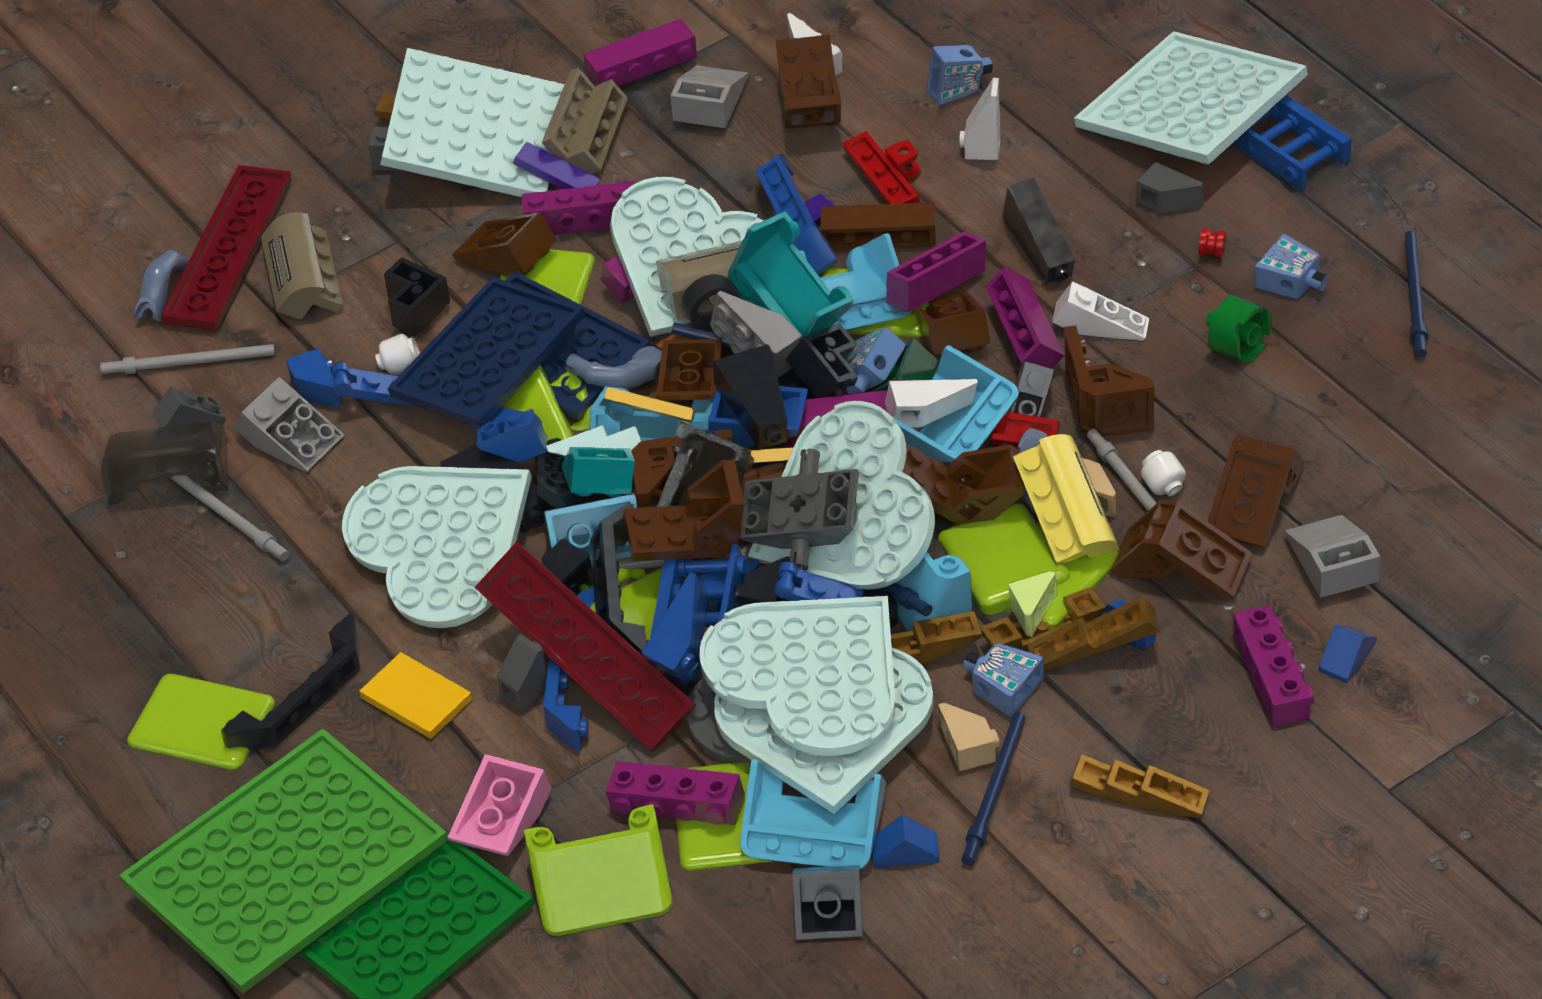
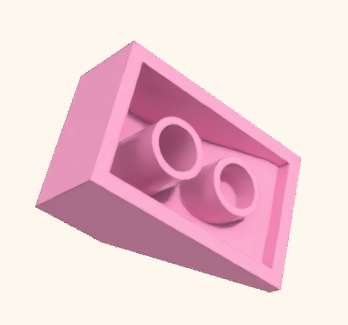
M485 754L448 835V840L509 856L523 838L524 830L530 829L540 816L552 789L544 769Z

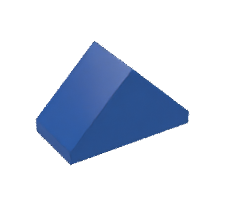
M1335 625L1319 665V671L1348 683L1377 642V637L1348 625Z
M903 814L876 834L872 850L874 868L940 862L937 833Z

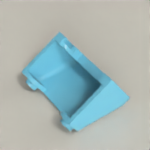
M605 386L590 408V430L603 425L609 436L636 426L641 440L646 441L709 432V418L714 399L693 401L691 408L697 412L691 423L651 412L634 411L632 407L609 402L604 399L606 388L609 386ZM610 387V388H614V389H618V390H622V391L629 392L628 390H626V389H624V388H621V387Z
M926 552L921 562L909 574L895 582L903 588L908 587L917 592L919 598L930 604L933 608L932 613L925 617L914 609H906L897 602L898 619L907 631H913V622L972 611L971 571L959 557L947 555L933 560L929 553ZM878 588V589L881 590L883 593L889 594V593H887L886 591H884L883 589Z

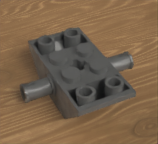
M815 449L801 450L799 474L796 476L745 481L744 510L739 539L742 541L779 549H791L789 562L794 563L798 569L804 571L808 570L810 547L839 544L853 530L859 471L857 469L818 473L821 453Z

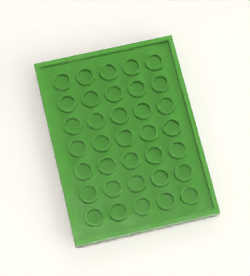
M321 729L125 870L119 877L121 883L244 994L448 841V837L444 829L327 731Z

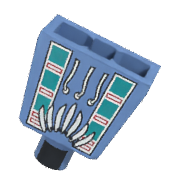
M969 45L932 47L926 90L938 105L975 93L979 89L980 76L992 73V62L989 57L981 58L973 47Z
M1283 234L1255 265L1254 287L1297 299L1309 287L1323 291L1328 284L1329 276L1319 272L1320 256L1317 252Z
M886 327L855 340L857 347L846 359L847 363L857 374L856 378L847 387L849 394L864 393L865 390L883 383L904 350L906 344Z
M995 644L985 656L971 651L967 654L963 663L964 669L973 672L974 693L1010 717H1013L1014 713L1018 711L1044 679V659L1042 656L1002 644Z

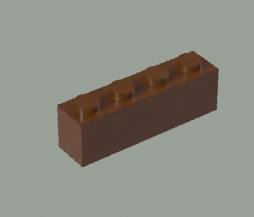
M934 202L821 207V234L828 241L832 250H852L887 233L890 235L894 248L936 246Z

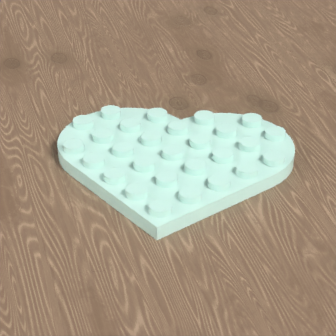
M674 177L645 179L630 186L622 193L612 212L610 223L611 237L650 337L671 332L674 322L683 325L691 322L689 318L678 321L674 320L669 292L661 289L656 261L742 241L750 227L764 221L757 218L758 214L744 211L722 212L714 198L704 189L700 188L698 190L685 184V180Z
M849 401L835 405L834 410L822 417L816 416L805 427L796 441L781 477L799 474L800 452L803 449H815L821 453L818 473L852 469L859 471L853 530L839 544L810 547L809 567L806 571L857 589H878L889 586L904 578L921 562L933 537L935 514L932 502L926 491L913 478L903 473L906 461V442L896 420L875 404L864 401ZM753 543L748 557L752 560L757 559L760 563L769 564L783 557H790L791 549H779Z
M405 466L378 474L379 479L367 487L362 485L348 502L343 515L342 532L344 540L351 554L359 563L373 571L386 573L388 593L397 610L405 618L415 624L430 628L457 627L477 618L493 605L474 587L517 541L532 478L529 470Z
M888 596L752 603L725 613L724 619L714 627L711 625L703 636L700 645V665L703 677L709 687L721 698L747 709H766L772 729L784 742L795 749L813 756L853 754L877 741L892 722L895 712V687Z
M892 648L895 687V712L892 722L877 741L853 754L813 756L795 749L784 742L772 729L766 709H747L726 701L717 694L714 701L715 719L721 736L732 748L750 760H759L765 770L835 814L925 727L933 709L931 680L924 667L916 659L905 652Z

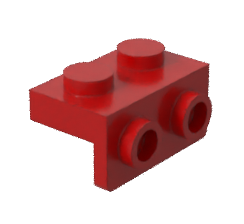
M1007 412L997 425L996 432L992 433L991 441L994 447L1012 445L1018 449L1020 439L1028 429H1037L1046 433L1047 436L1058 435L1060 422L1054 419Z

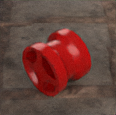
M1203 227L1199 241V256L1212 254L1216 258L1222 259L1226 246V230L1212 232L1209 228Z

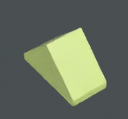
M1045 572L1008 584L1010 606L1026 636H1033L1057 595L1055 572Z

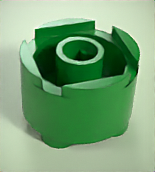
M1228 295L1216 310H1211L1207 315L1206 325L1209 327L1208 348L1237 361L1252 362L1261 354L1265 347L1261 343L1264 335H1270L1272 327L1271 313L1260 305L1235 295Z

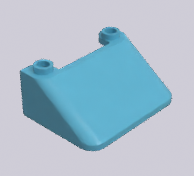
M888 233L849 252L846 266L850 272L821 277V280L830 291L838 286H844L850 291L854 299L850 309L833 324L840 323L846 331L901 319L911 313V311L904 312L886 303L887 272L899 266ZM800 251V253L806 259L804 251Z
M950 345L944 348L937 371L932 380L977 379L978 383L973 403L925 425L920 432L894 418L904 434L906 444L916 447L929 457L945 463H951L963 452L979 450L1015 403L1018 396V389L1014 383Z
M752 759L740 838L741 849L747 856L754 859L818 867L860 865L861 870L867 866L871 858L885 796L886 781L881 774H875L874 780H870L856 793L855 803H846L833 814L810 798L782 795L783 781L765 770L759 760Z

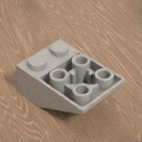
M696 65L678 78L671 93L673 121L726 128L749 77V73Z
M719 291L716 295L710 323L714 333L718 337H722L730 345L734 354L768 344L771 348L777 378L792 369L785 359L800 342L802 335L782 315Z
M280 377L241 412L234 426V429L255 448L306 473L345 436L343 432Z
M1343 515L1284 530L1288 542L1320 598L1378 582L1379 553L1369 536Z

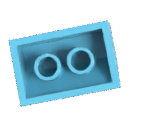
M635 494L543 511L550 547H554L561 539H564L588 553L591 558L590 539L601 521L627 503L634 504V508H638ZM628 541L624 547L617 545L615 551L616 559L631 557Z

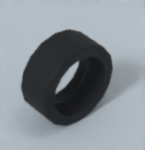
M717 274L703 276L686 289L682 298V307L694 327L713 331L710 325L713 310L697 312L700 304L708 297L722 291L740 298L731 281L725 276Z

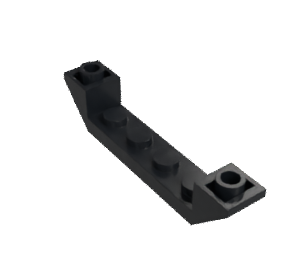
M627 503L602 520L590 539L596 614L643 656L642 651L649 641L646 639L645 626L623 622L624 612L620 610L622 588L618 585L619 562L616 561L615 551L617 545L624 547L628 541L623 513L624 508H634V504Z
M349 613L341 622L336 623L329 632L334 653L329 660L317 671L311 673L302 685L295 691H292L262 721L242 710L235 718L226 723L224 728L221 729L226 747H245L250 751L275 748L360 670L359 638L353 615Z

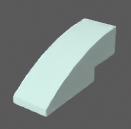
M602 425L546 447L550 454L565 457L569 447L630 448L632 450L642 440L636 426L608 436L605 427Z

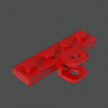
M867 131L842 142L846 154L886 204L920 203L919 195L908 183V181L916 178L921 173V167L915 161L918 157V152L910 141L897 142L885 148V153ZM903 150L909 151L907 154L904 155L899 154V152ZM907 166L912 167L909 171L905 170Z

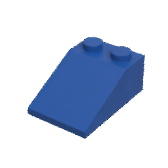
M780 386L787 416L788 438L799 435L808 389ZM717 389L709 418V432L731 429L735 450L756 446Z
M692 572L689 573L642 651L646 660L660 673L685 687L690 680L693 681L698 676L701 670L700 645L704 636L707 590L697 575Z

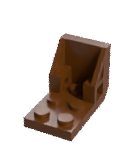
M830 34L776 40L786 128L841 122V98L837 78L835 79Z
M1076 325L1064 327L1065 372L1081 432L1087 434L1091 429H1096L1102 437L1154 430L1155 387L1153 380L1112 363L1091 366L1090 358L1084 357V354H1086L1084 337H1079Z
M731 429L639 442L631 450L635 460L633 478L637 507L679 506L678 487L691 486L722 460H734L735 462Z
M1237 434L1231 444L1208 522L1235 541L1266 549L1282 494L1286 496L1289 494L1300 478L1305 465L1297 450Z
M906 444V461L903 473L913 478L926 491L932 502L934 512L958 525L994 520L1025 494L1024 483L1013 456L1019 454V449L1012 445L963 452L946 466L941 461L922 453L918 448Z
M734 460L720 461L687 488L685 506L624 508L623 520L632 561L716 558L728 555L731 552L732 544H738L744 510V500Z
M1160 500L1128 528L1110 571L1119 578L1164 579L1178 567L1226 602H1229L1237 592L1252 552L1179 501Z

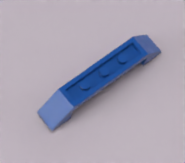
M783 154L778 155L755 170L777 215L786 211L790 218L798 224L800 234L795 238L793 244L799 251H804L807 262L817 275L836 264L838 260L830 244L819 232L791 177L794 173L786 157Z
M589 587L577 595L589 608L595 602L594 587ZM549 657L543 702L546 726L573 750L581 751L582 739L588 738V719H583L581 706H566V695L563 694V689L569 688V675Z

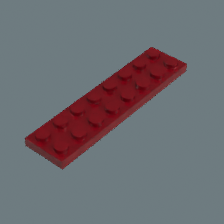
M238 165L161 314L163 324L217 331L262 241L261 236L270 225L292 181L290 171Z
M517 541L474 587L530 640L539 643L544 652L653 753L697 706Z

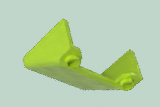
M653 804L634 809L628 818L630 830L555 844L554 836L548 828L535 827L524 830L541 923L546 933L552 936H562L658 917L666 914L671 909L673 904Z

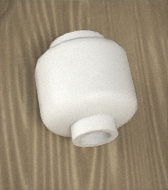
M399 334L383 340L379 344V353L375 354V358L381 371L386 369L390 375L398 376L420 354V351L413 337L408 338L405 334Z
M1157 450L1143 460L1141 477L1155 495L1167 494L1168 496H1173L1183 488L1182 482L1186 477V471L1173 453Z

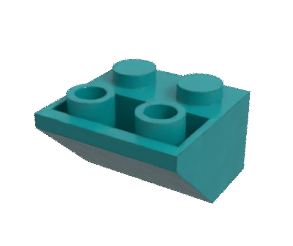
M569 447L562 463V470L571 493L580 496H590L592 493H605L611 497H619L622 494H631L635 460L630 448Z

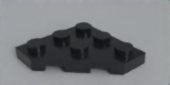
M554 438L548 440L547 445L561 441V439ZM548 450L543 454L535 456L536 495L547 501L550 506L562 508L605 494L592 493L590 496H580L571 493L562 470V463L565 457L550 454Z

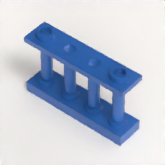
M1287 95L1233 142L1237 147L1302 191L1306 189L1307 171L1328 157L1335 159L1342 165L1351 159L1352 138ZM1268 117H1272L1280 122L1261 135L1250 129ZM1288 130L1299 135V137L1281 148L1271 143L1272 140ZM1307 144H1312L1319 149L1301 162L1290 156Z
M732 544L729 560H664L651 636L682 587L685 576H688L690 572H727L725 586H704L707 590V599L722 598L720 612H707L705 625H716L724 619L725 613L739 606V603L735 602V593L738 585H742L743 577L748 573L749 565L747 557L743 555L738 544Z

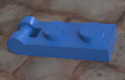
M337 363L333 366L332 374L335 379L333 388L337 395L412 407V404L393 398L389 394L388 387L398 376L351 369L345 363Z
M791 562L780 564L778 572L780 580L776 582L774 591L777 596L790 601L857 598L863 595V590L798 569Z

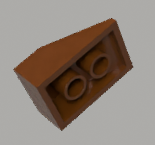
M537 212L484 222L452 255L456 260L504 276L512 275L515 271L525 275L533 269V264L538 259L549 253V247L557 239L541 213Z
M966 290L943 294L928 302L930 305L926 307L925 311L920 306L913 310L926 347L933 356L937 355V357L941 358L943 350L947 345L956 350L977 351L982 349V345L990 344L985 310Z
M722 339L663 340L656 394L657 400L714 399L717 387L714 384L713 361L724 358Z

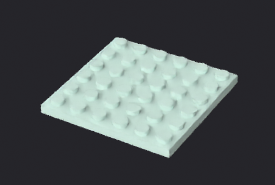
M1173 31L1074 117L1075 126L1209 165L1308 75L1307 67L1302 64Z
M407 48L380 165L522 197L521 194L545 192L548 190V181L514 165L513 162L515 156L526 142L547 151L542 144V140L565 84Z

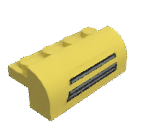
M1058 434L1039 440L1040 445L1013 456L1057 564L1068 563L1086 554L1089 558L1120 550L1077 445L1071 436Z

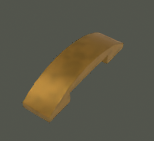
M1089 587L1063 597V603L1068 615L1064 616V622L1056 628H1049L1047 622L1041 621L1033 636L1030 637L1026 636L1019 621L1012 623L1008 617L980 626V629L991 648L995 644H1002L1022 651H1028L1027 644L1079 618H1083L1088 623L1100 617L1105 612L1106 606L1094 590Z

